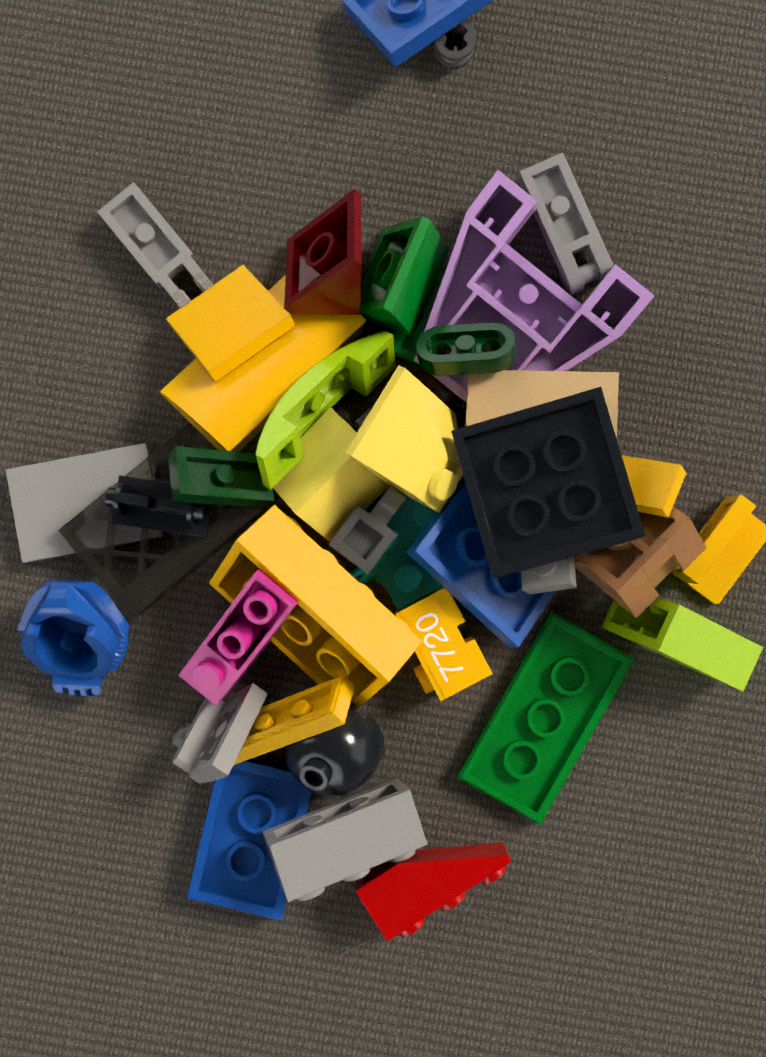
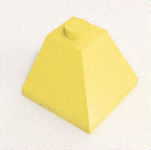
M398 365L345 453L398 492L437 513H440L447 499L454 493L457 483L463 475L451 432L458 429L456 414L406 368Z

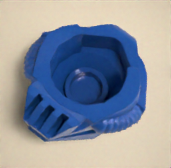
M47 580L28 600L17 631L21 634V648L24 655L42 672L52 675V685L56 693L97 696L101 691L103 680L108 672L116 671L124 660L128 650L127 646L129 645L128 630L130 625L110 596L95 582Z

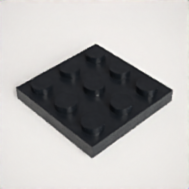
M601 387L451 431L493 579L646 536Z

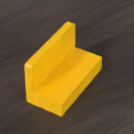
M741 494L725 497L699 532L706 549L684 571L680 568L672 570L671 573L710 603L719 604L766 542V524L751 514L756 505Z

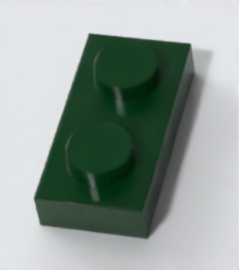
M175 446L168 454L172 502L266 508L274 501L273 488L270 490L263 485L256 454Z

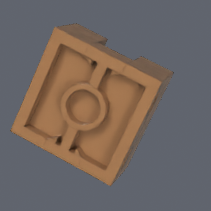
M674 506L669 518L639 512L646 535L644 538L574 557L575 568L635 618L659 596L655 587L672 570L681 568L684 571L706 549L691 519Z

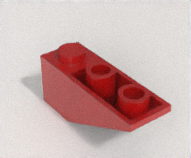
M503 842L417 849L412 857L404 861L395 863L387 861L370 868V872L365 877L356 880L355 892L388 942L397 935H400L401 938L412 935L425 923L424 918L439 908L441 911H448L454 908L465 898V892L481 882L482 885H487L496 881L506 872L507 868L505 866L511 863L512 860Z

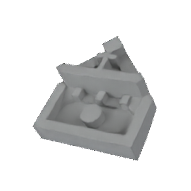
M252 683L231 695L226 701L222 700L217 706L205 698L192 724L187 723L185 727L181 726L172 737V743L179 747L172 759V763L186 771L188 776L198 783L211 782L228 776L268 694Z

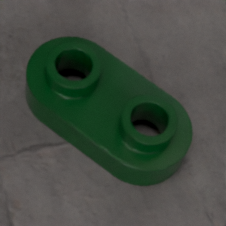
M501 323L436 326L423 332L416 342L420 367L425 372L436 376L500 372L514 362L517 354L514 332L508 326Z

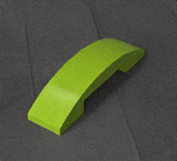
M383 331L340 348L314 365L288 389L271 412L258 441L256 458L265 487L271 490L304 458L300 437L330 407L334 406L351 388L367 396L396 368L393 334Z

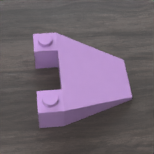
M497 170L465 214L424 332L432 327L444 325L501 323L508 326L514 332L517 352L514 362L505 370L567 371L622 336L654 295L615 264L582 304L509 246V243L537 209L538 202L501 171ZM416 353L414 361L419 364L418 356ZM469 374L433 375L467 403Z

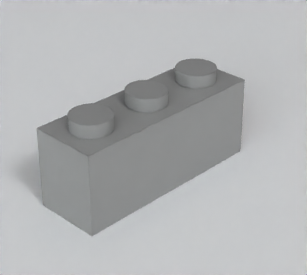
M398 778L262 831L279 883L288 902L295 899L299 901L313 899L323 893L326 886L341 880L349 882L361 879L370 872V868L387 861L392 863L404 861L412 857L416 849L428 845L411 791Z

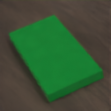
M549 611L456 773L457 778L536 824L541 825L631 667L634 658L556 613Z

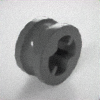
M465 19L434 41V56L440 64L454 69L462 67L470 61L476 42V33L472 24ZM451 35L452 40L455 39V35L462 37V50L457 51V46H454V51L445 48L446 36Z

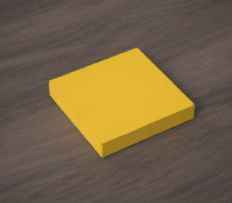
M244 265L191 300L182 309L180 308L166 318L175 333L215 382L295 326L290 314Z

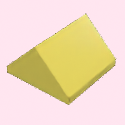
M331 407L300 438L304 458L273 487L297 516L329 542L357 505L366 510L390 486L345 453L357 432Z

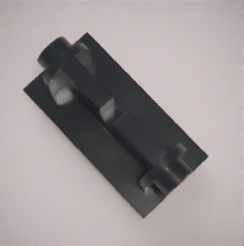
M119 475L117 487H109L105 495L106 506L113 507L112 524L207 538L213 504L172 502L170 482Z

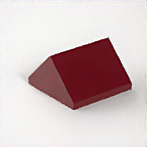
M355 188L287 239L284 309L290 314L360 315L362 265L361 193Z

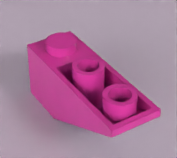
M257 570L178 676L217 706L262 653L298 601L261 571Z

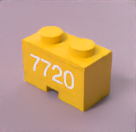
M443 586L395 611V615L403 619L409 625L411 631L423 641L415 650L421 664L413 668L426 694L435 690L440 701L493 674L475 639H472L471 636L463 639L457 626L464 623L465 620L452 595Z

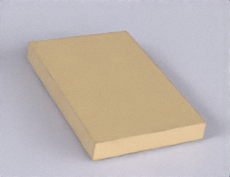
M502 370L496 373L469 374L466 426L601 387L617 438L619 372Z

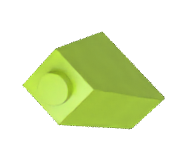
M659 597L637 618L613 600L601 628L742 692H744L763 649L762 646L682 605Z

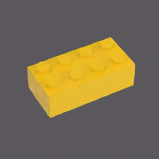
M276 505L272 506L235 541L209 582L212 587L232 604L253 574L259 570L298 601L271 641L318 685L345 675L355 686L351 702L355 703L352 709L354 711L390 682L423 642L411 631V628L403 619L391 613L375 598L373 592L366 585L359 583L338 564L333 554L322 549L302 530L295 519L285 515Z

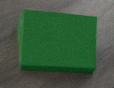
M421 216L383 228L361 279L360 314L366 321L413 336L449 252L447 245L430 220Z

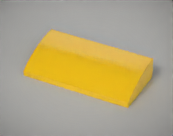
M286 275L268 291L283 308ZM290 314L295 324L292 329L217 382L214 381L195 358L160 393L218 450L239 452L264 428L271 412L288 389L325 357L354 342L363 333L366 319L361 314Z

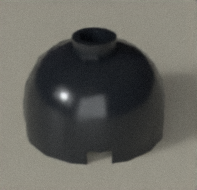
M350 702L344 725L284 746L286 765L292 776L304 788L317 795L335 798L356 792L372 778L385 753L384 736L377 721L370 714L364 719L358 712L352 710L355 706L353 702Z

